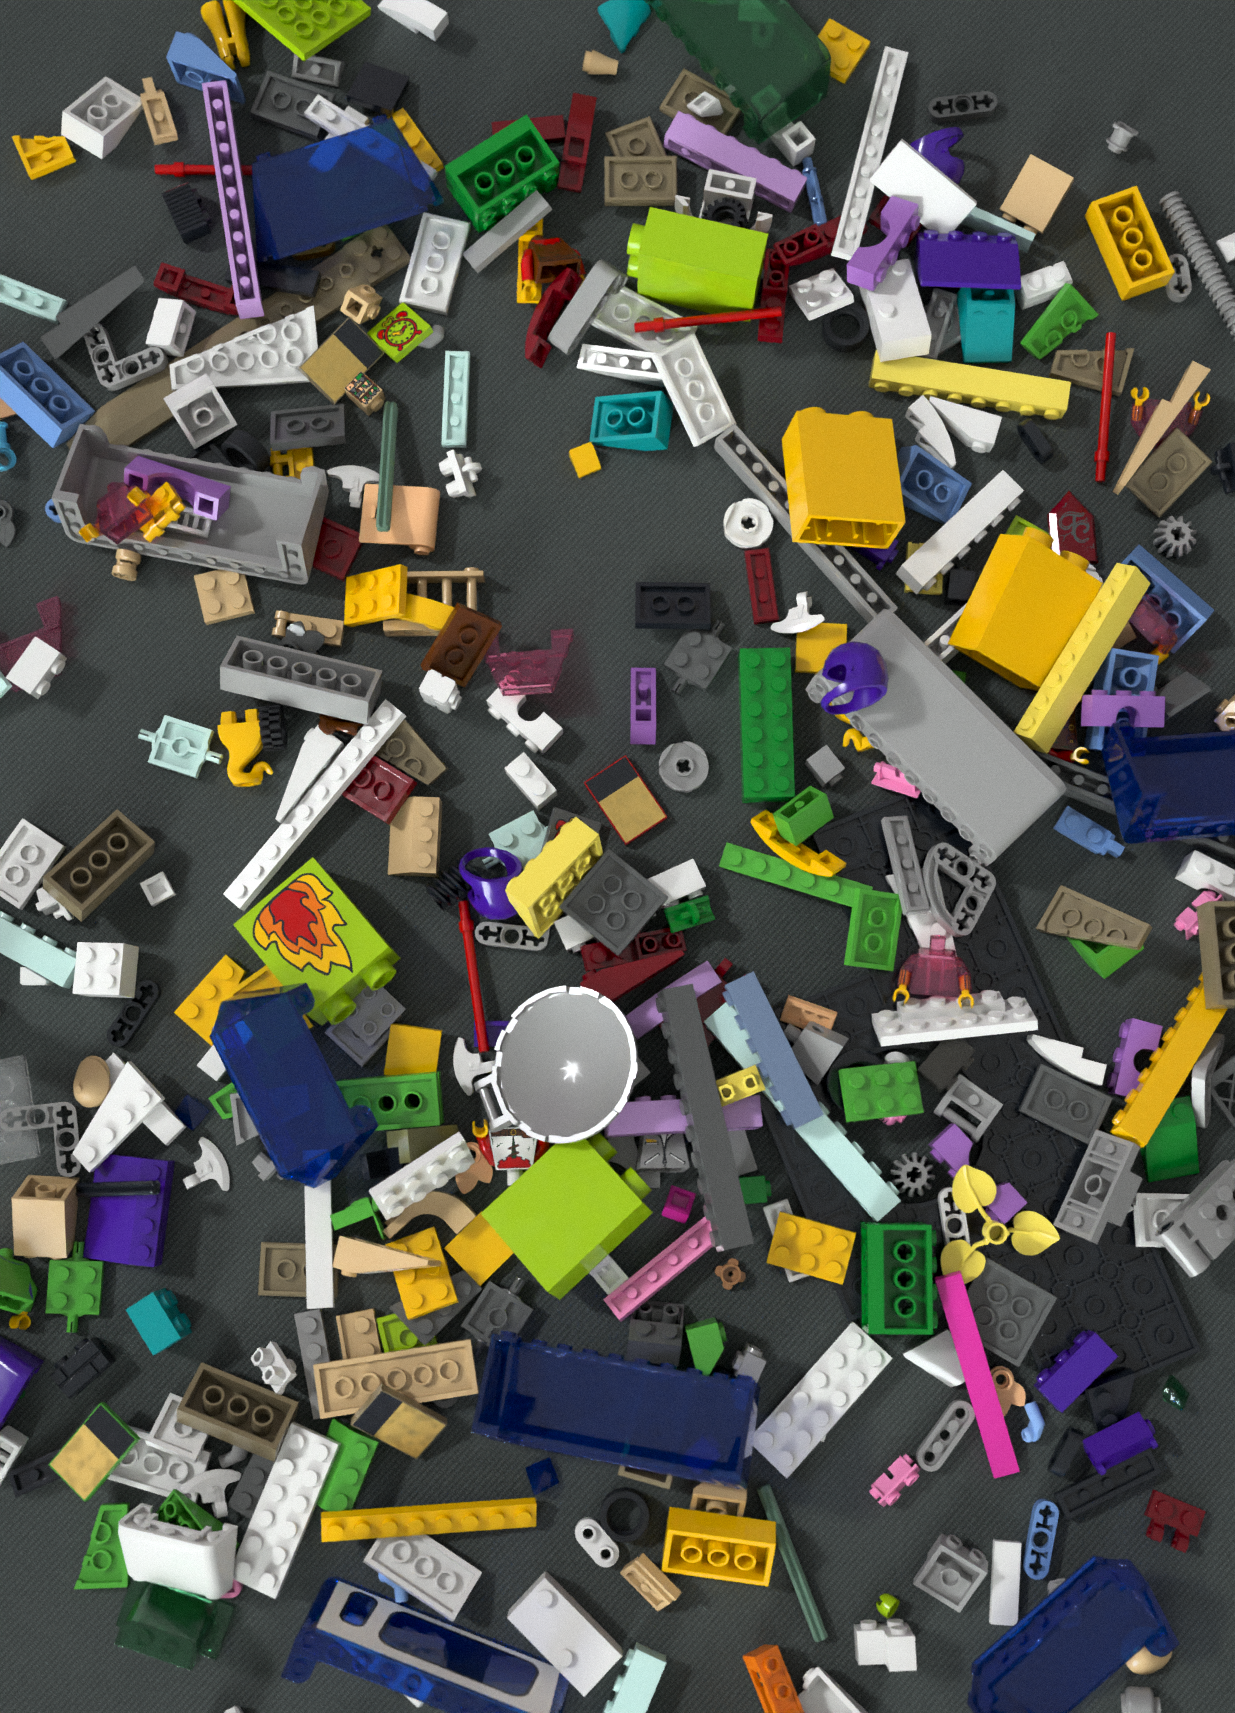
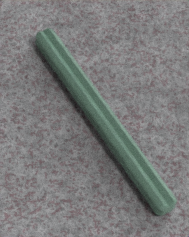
M394 401L385 402L383 411L376 527L379 532H388L391 527L398 416L397 403Z
M769 1484L762 1485L757 1488V1492L768 1521L776 1522V1542L814 1641H822L828 1635L771 1486Z

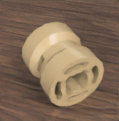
M117 549L115 556L117 563L113 566L111 574L120 579L136 581L138 574L136 567L140 564L142 556L134 551Z

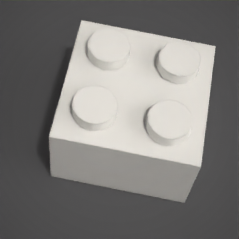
M207 374L202 375L163 398L194 449L237 425Z
M77 942L73 994L88 997L134 998L139 947L125 943Z

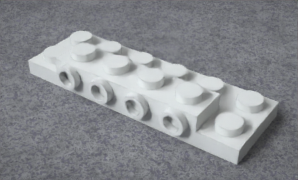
M984 990L980 993L970 994L974 999V1007L972 1009L969 999L962 1001V1009H960L958 998L962 993H957L954 996L947 997L935 995L928 999L909 998L906 1004H904V1001L897 1002V1011L883 1010L872 1014V1024L881 1046L1038 1030V1020L1025 998L1009 997L1007 1000H1004L1000 992L994 990Z

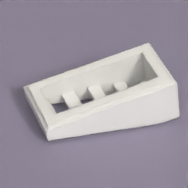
M186 507L180 513L185 515L182 525L177 524L178 520L172 521L164 529L207 539L212 519L194 514L193 508ZM190 516L195 517L192 528L187 527ZM200 518L205 519L202 531L197 529Z
M9 1425L0 1431V1447L11 1453V1455H8L0 1450V1461L5 1463V1465L0 1463V1486L6 1478L7 1472L11 1470L29 1440L27 1436Z

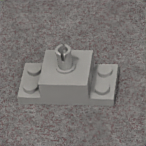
M1095 1130L1053 1225L1095 1244H1098L1107 1222L1122 1227L1127 1213L1134 1209L1131 1204L1136 1205L1134 1197L1143 1179L1130 1171L1140 1146L1122 1138Z

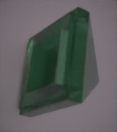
M1173 1375L1168 1377L1162 1390L1163 1401L1180 1411L1184 1409L1190 1394Z

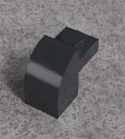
M398 1147L359 1155L364 1181L393 1175L410 1164H400Z

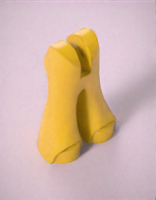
M217 0L205 3L201 7V15L215 39L221 60L234 70L233 55H237L242 67L250 66V52L245 32L246 12L232 0H222L232 36L229 38L220 3Z

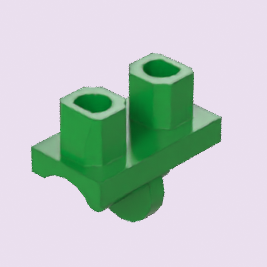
M708 895L664 908L671 933L715 920L710 908Z

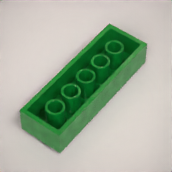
M740 648L738 654L742 803L789 802L795 797L790 648Z

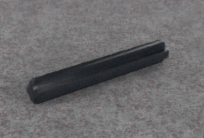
M158 1180L78 1183L75 1194L77 1197L158 1195L161 1191V1183Z

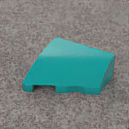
M609 0L598 6V13L610 30V37L621 54L626 51L627 44L631 38L637 35L640 25L646 22L651 14L647 0Z

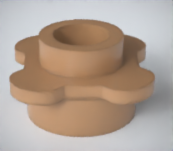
M734 1258L729 1259L727 1264L717 1266L715 1269V1274L723 1281L722 1286L727 1290L732 1289L733 1285L743 1282L746 1278V1274L740 1270L738 1261ZM728 1272H733V1275L728 1276Z

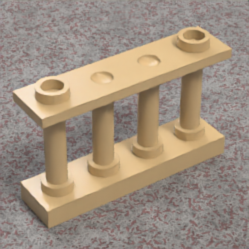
M468 567L464 571L407 572V583H417V596L427 598V583H442V603L452 606V583H467V607L477 611V582H485L484 572L479 571L478 568ZM392 618L389 621H383V631L386 637L438 636L440 633L439 630L427 628L423 624Z

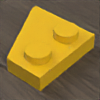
M20 135L12 136L31 180L76 162L64 136H53L51 138L34 136V139H21Z

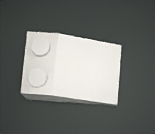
M105 76L62 111L61 134L103 159L117 147L142 111L141 99L136 94Z

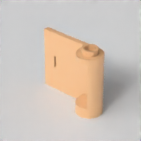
M365 484L359 535L360 543L409 545L411 549L415 550L414 553L418 555H429V552L435 550L440 501L439 490L429 487L393 485L391 527L388 532H379L376 527L375 515L377 517L379 484Z

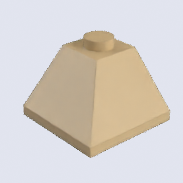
M720 1470L693 1489L689 1510L743 1517L747 1499L748 1473H741L735 1470Z

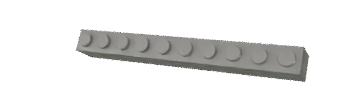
M734 423L715 439L714 449L753 494L768 507L769 512L792 537L786 481ZM797 542L867 623L883 609H888L894 614L896 613L898 607L844 546Z

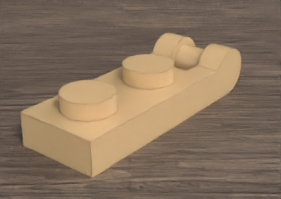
M276 611L275 620L277 622L276 627L272 630L273 637L283 639L286 637L285 628L287 622L302 621L306 631L316 630L325 636L323 645L342 646L345 629L344 621Z

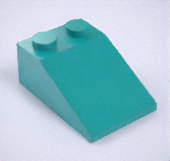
M662 391L595 397L589 442H592L593 445L641 451L668 449L674 404Z

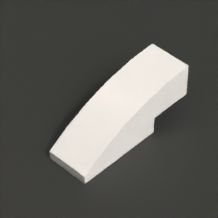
M382 0L378 5V9L417 34L420 31L434 41L437 40L449 24L447 12L427 0Z
M922 395L908 408L905 417L919 430L915 441L926 452L953 470L956 460L949 434L934 407Z
M1034 1034L1027 1035L1026 1041L1050 1064L1078 1080L1095 1086L1102 1085L1107 1065L1081 1058L1084 1048Z

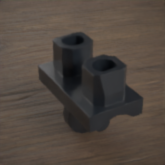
M1235 442L1228 443L1226 447L1214 452L1216 465L1210 468L1211 475H1219L1225 494L1235 491Z

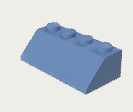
M24 342L0 353V398L52 448L69 440L77 432L79 425L84 424L94 414L95 410Z
M1140 544L1121 563L1136 566L1151 583L1131 617L1162 644L1168 638H1171L1173 642L1168 649L1174 654L1210 617L1214 609Z
M1111 648L1095 674L1093 690H1108L1107 695H1116L1118 690L1132 691V696H1140V691H1154L1159 656ZM1121 708L1117 713L1116 726H1087L1084 748L1108 753L1144 756L1148 727H1129L1128 712Z

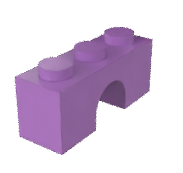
M1092 690V695L1082 696L1081 726H1116L1117 713L1121 708H1124L1129 715V727H1164L1165 696H1155L1156 691H1140V696H1132V691L1118 690L1116 695H1107L1108 690Z
M1134 1018L1126 1019L1125 1023L1121 1024L1119 1029L1120 1046L1115 1049L1113 1054V1062H1115L1114 1071L1110 1072L1107 1079L1108 1094L1126 1098L1133 1088L1136 1090L1140 1083L1137 1081L1140 1073L1134 1067V1056L1139 1050L1154 1052L1158 1048L1163 1026Z

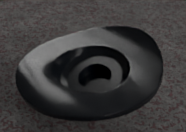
M861 1048L853 1049L840 1055L830 1066L827 1074V1089L830 1097L841 1110L845 1111L838 1070L883 1065L882 1060L874 1052Z

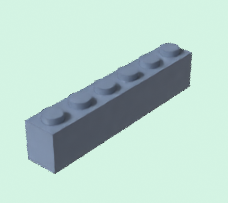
M754 971L724 986L726 991L722 993L727 1005L729 1007L733 1005L737 1012L734 1019L740 1031L745 1029L749 1037L745 1041L751 1054L757 1053L760 1060L757 1066L763 1078L768 1077L772 1084L769 1087V1091L774 1101H780L784 1109L780 1113L787 1126L792 1125L793 1129H796L823 1116L824 1114Z

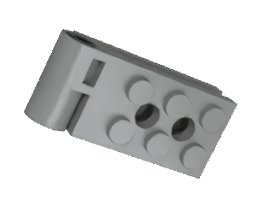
M1235 1159L1231 1162L1228 1160L1221 1161L1156 1228L1155 1236L1189 1277H1195L1202 1273L1210 1265V1260L1216 1259L1235 1239Z

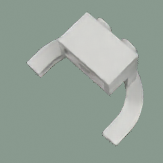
M709 169L699 218L702 219V216H704L703 212L708 210L707 206L709 204L715 205V200L718 199L720 203L722 198H726L727 202H729L730 198H734L735 203L738 200L745 207L747 220L749 221L757 178ZM675 196L676 213L693 216L690 211L689 197ZM758 212L756 223L750 230L767 233L771 226L773 214ZM723 219L719 223L729 224L734 219Z

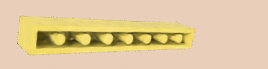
M877 350L873 358L869 387L874 388L878 392L894 391L903 396L924 395L927 400L932 396L956 404L961 402L968 403L976 408L992 407L1000 412L1011 410L1020 412V414L1025 416L1041 415L1049 420L1062 419L1067 411L1071 386L1069 381L915 356L880 362Z
M1116 563L1015 728L1014 733L1030 749L1045 754L1049 752L1151 583L1136 566Z

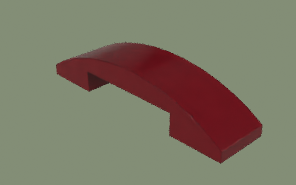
M161 262L153 283L155 287L193 305L220 313L239 315L236 308L233 285H231V288H227L186 275L184 269Z
M570 268L562 271L544 292L535 308L528 327L525 342V358L541 369L552 347L546 340L565 299L572 300L583 281Z

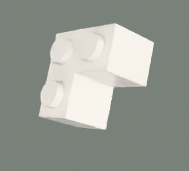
M888 1619L887 1623H876L875 1620H862L860 1624H854L855 1658L858 1665L886 1664L889 1672L917 1670L915 1636L907 1622H903L902 1619Z

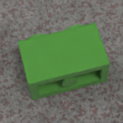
M812 786L806 788L773 813L780 837L795 846L834 818L827 794Z

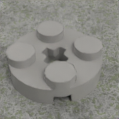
M689 741L669 745L661 754L659 775L664 784L670 789L689 793L699 788L707 778L709 771L707 756L704 750L697 744ZM688 761L690 771L679 772L677 763Z

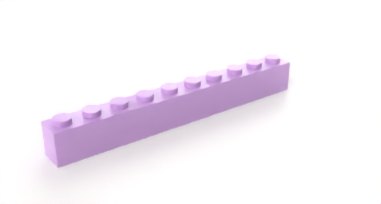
M227 81L202 83L236 308L240 319L264 316Z

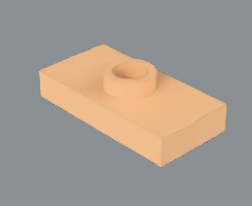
M788 995L780 1021L790 1023L802 1029L810 1021H813L832 1030L838 1012Z

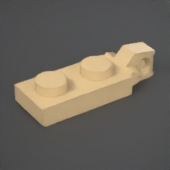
M152 77L142 79L145 93L140 94V99L154 145L178 140L164 92L161 89L155 90Z

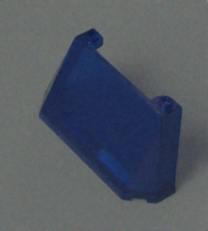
M386 114L373 117V123L368 126L279 155L271 156L269 151L256 156L257 160L252 163L258 262H265L272 255L274 260L281 259L421 214L428 210L426 205L430 203L434 204V206L444 203L442 193L393 116L387 118Z
M307 983L242 992L220 1003L218 1015L209 1037L279 1176L287 1180H295L305 1184L304 1186L314 1189L337 1177L379 1125L372 1111L367 1106L356 1105L349 1109L303 1018V1015L313 1009L315 1003Z
M1092 1556L972 1662L971 1674L973 1675L971 1692H968L967 1704L973 1713H1069L1144 1647L1151 1654L1157 1657H1164L1180 1644L1149 1583L1133 1562L1126 1559L1116 1560Z

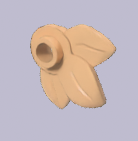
M475 1142L466 1143L469 1150H473L476 1153L475 1163L467 1171L455 1175L458 1188L463 1194L471 1191L476 1186L478 1180L490 1183L493 1176L492 1166L488 1164L479 1150L478 1144Z
M993 1367L990 1372L1003 1416H1005L1011 1404L1024 1406L1026 1395L1023 1387L1014 1381L1013 1373L1007 1367ZM999 1374L1004 1375L1005 1378L1001 1384L996 1382V1377Z

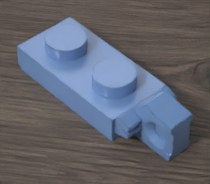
M1069 806L1065 807L1053 827L1056 831L1094 854L1104 856L1107 852L1117 858L1125 849L1124 846L1114 841L1116 836L1109 830Z

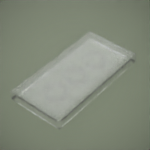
M26 1055L0 1059V1114L8 1108L33 1105ZM27 1110L21 1111V1117H14L13 1113H8V1117L3 1118V1123H7L11 1128L14 1127V1122L23 1121L22 1127L28 1126L25 1118ZM33 1111L30 1114V1120L32 1123L36 1124L35 1115ZM0 1127V1165L41 1157L37 1129L7 1132Z

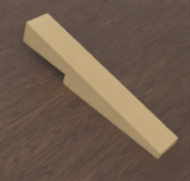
M1192 361L1180 380L1170 402L1164 399L1159 402L1131 454L1113 493L1118 495L1211 369Z

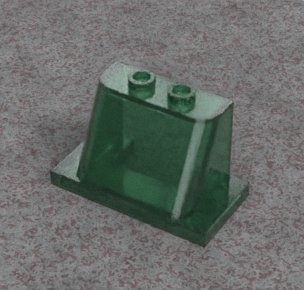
M132 1577L115 1625L120 1627L114 1644L192 1671L203 1656L217 1660L236 1604L222 1599H208L204 1595L148 1581H136Z

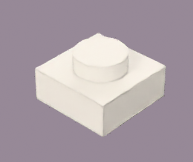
M163 871L140 883L153 907L176 895Z

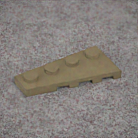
M1060 885L1036 929L1042 933L1140 950L1152 927L1148 923Z

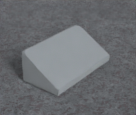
M294 54L291 77L339 87L344 61L313 55L306 61H303Z

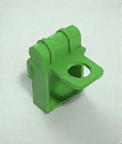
M372 1196L354 1201L345 1210L330 1215L335 1230L373 1216L382 1240L387 1238L383 1232L384 1227L379 1216L380 1209Z

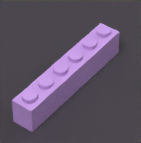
M678 111L665 134L663 147L707 170L713 169L757 178L755 195L790 213L804 190L807 177L803 176L800 171L782 165L777 159L766 157L756 148L741 144L736 138L718 132L715 127L697 121L690 114Z
M676 1095L661 1096V1100L651 1101V1097L644 1096L635 1098V1102H626L618 1116L604 1128L605 1138L684 1134L685 1127L688 1125L686 1116L681 1114L679 1101L682 1099H676ZM751 1095L722 1107L727 1131L756 1130L763 1126L760 1095Z

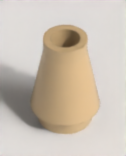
M593 49L591 52H585L582 71L588 72V75H616L618 60L607 57Z

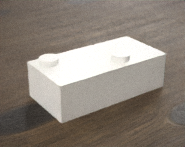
M909 259L897 260L894 265H890L882 283L879 282L874 291L859 286L865 310L870 320V327L880 362L929 354L932 334Z
M547 1571L535 1581L508 1611L507 1619L584 1697L622 1657V1647Z

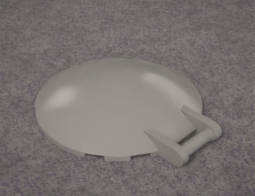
M561 986L534 995L517 1008L511 1015L513 1018L505 1030H501L494 1049L497 1052L495 1066H492V1074L474 1083L476 1092L480 1093L490 1120L488 1125L492 1133L501 1131L514 1124L527 1135L544 1142L565 1144L581 1141L595 1135L608 1126L618 1116L628 1101L634 1087L638 1069L636 1039L630 1023L623 1012L610 999L598 992L584 987ZM491 1088L495 1092L503 1114L500 1117L489 1090Z

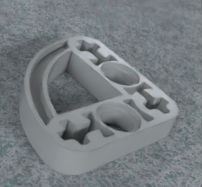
M939 843L930 848L922 873L930 911L936 921L952 936H966L972 932L996 886V879L990 871L950 844ZM940 850L944 851L943 856L945 858L942 860L939 859L940 854L938 851ZM959 862L964 863L967 867V874L965 876L957 871V864ZM938 869L965 886L952 914L946 909L939 894L937 884ZM984 878V879H985V880H984V884L987 885V886H985V887L982 888V887H981V883H982V882H981L980 880H978V879ZM968 897L974 898L977 902V907L974 911L970 910L966 905ZM964 918L962 922L964 929L959 930V924L956 922Z

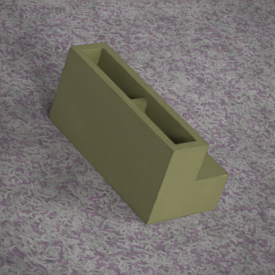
M458 1124L388 1131V1148L398 1147L400 1164L411 1163L458 1132Z

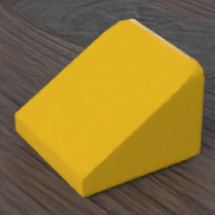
M592 442L569 451V457L578 478L601 469Z

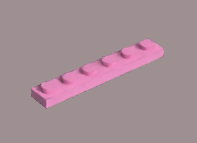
M705 1217L702 1218L603 1299L620 1322L713 1247L710 1241V1231H712L710 1220L707 1221Z

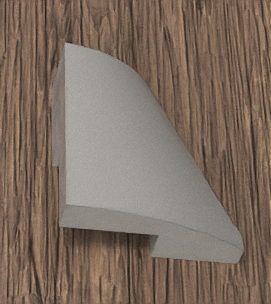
M947 1328L902 1353L906 1359L949 1387L965 1382L953 1339Z

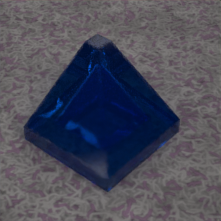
M187 1094L176 1109L175 1115L194 1131L210 1110L192 1095Z
M550 1457L525 1467L534 1496L560 1483Z

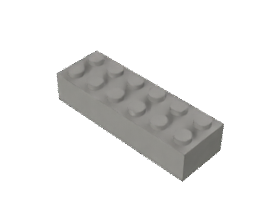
M236 636L220 666V689L367 725L381 694L383 670Z

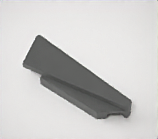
M136 266L131 267L55 316L60 325L40 337L54 359L59 358L145 282Z

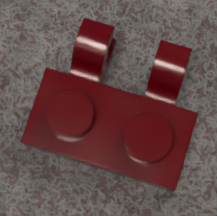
M1153 1489L1144 1514L1151 1518L1146 1536L1161 1542L1164 1535V1524L1176 1528L1170 1546L1186 1553L1189 1546V1535L1198 1536L1206 1511Z

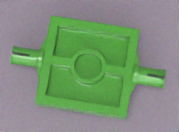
M82 1241L73 1242V1255L71 1258L65 1260L51 1259L49 1262L46 1313L68 1316L66 1331L68 1333L78 1332V1317L85 1314H101L104 1261L83 1258L85 1242Z

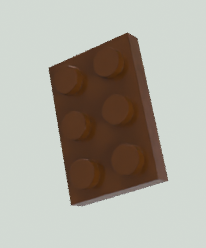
M457 602L420 664L422 670L428 672V670L432 669L442 674V677L446 676L454 680L456 684L466 687L502 627L501 622Z

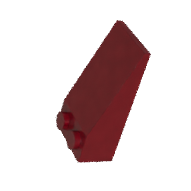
M682 950L601 969L598 972L593 969L582 976L583 981L580 983V986L598 992L612 1002H615L682 960L684 952Z

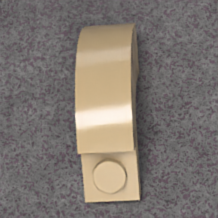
M431 1191L421 1201L414 1202L405 1208L401 1215L388 1219L385 1222L388 1227L383 1232L389 1239L393 1238L416 1216L432 1214L443 1219L458 1234L477 1214L459 1197L443 1191Z

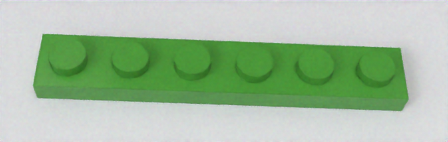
M727 842L719 865L720 868L851 908L855 888L873 890L872 886L836 875L832 877L815 875L795 867L786 860Z

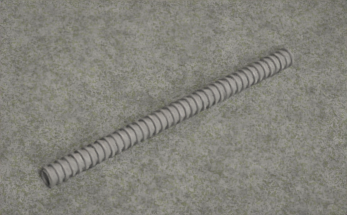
M1178 191L1170 192L1160 200L1159 206L1163 207V213H1167L1166 218L1170 220L1169 224L1174 226L1173 231L1177 232V238L1181 239L1180 244L1184 245L1183 249L1185 252H1188V258H1192L1191 264L1195 265V271H1199L1198 276L1203 278L1201 282L1206 284L1205 289L1210 291L1208 295L1213 297L1212 302L1217 304L1216 309L1220 310V316H1224L1223 322L1227 323V329H1231V336H1235V295H1232L1233 289L1229 288V282H1225L1226 276L1221 275L1223 271L1218 269L1219 264L1214 262L1216 258L1211 256L1212 251L1207 249L1208 244L1204 243L1205 238L1200 236L1201 231L1197 230L1198 226L1196 223H1193V217H1189L1191 213L1188 210L1186 211L1187 206L1182 204L1183 199L1179 198L1180 193Z

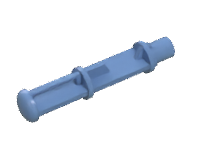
M806 157L802 160L804 167L802 174L807 177L805 185L814 224L820 226L828 221L816 173L817 170L813 167L812 158Z

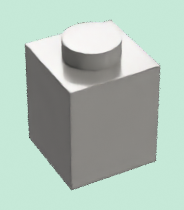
M827 745L809 757L804 764L822 788L828 783L832 787L843 778L841 773H843L845 767Z

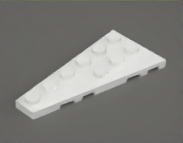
M314 305L299 313L286 316L282 320L235 337L224 344L213 346V348L199 354L196 353L170 364L172 391L182 388L204 374L208 375L215 388L310 382L298 368L318 349Z

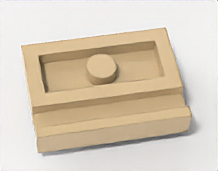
M375 1308L336 1316L343 1359L382 1353Z
M644 1553L639 1558L637 1557L626 1564L620 1572L657 1611L669 1605L673 1600L675 1601L681 1594V1591Z

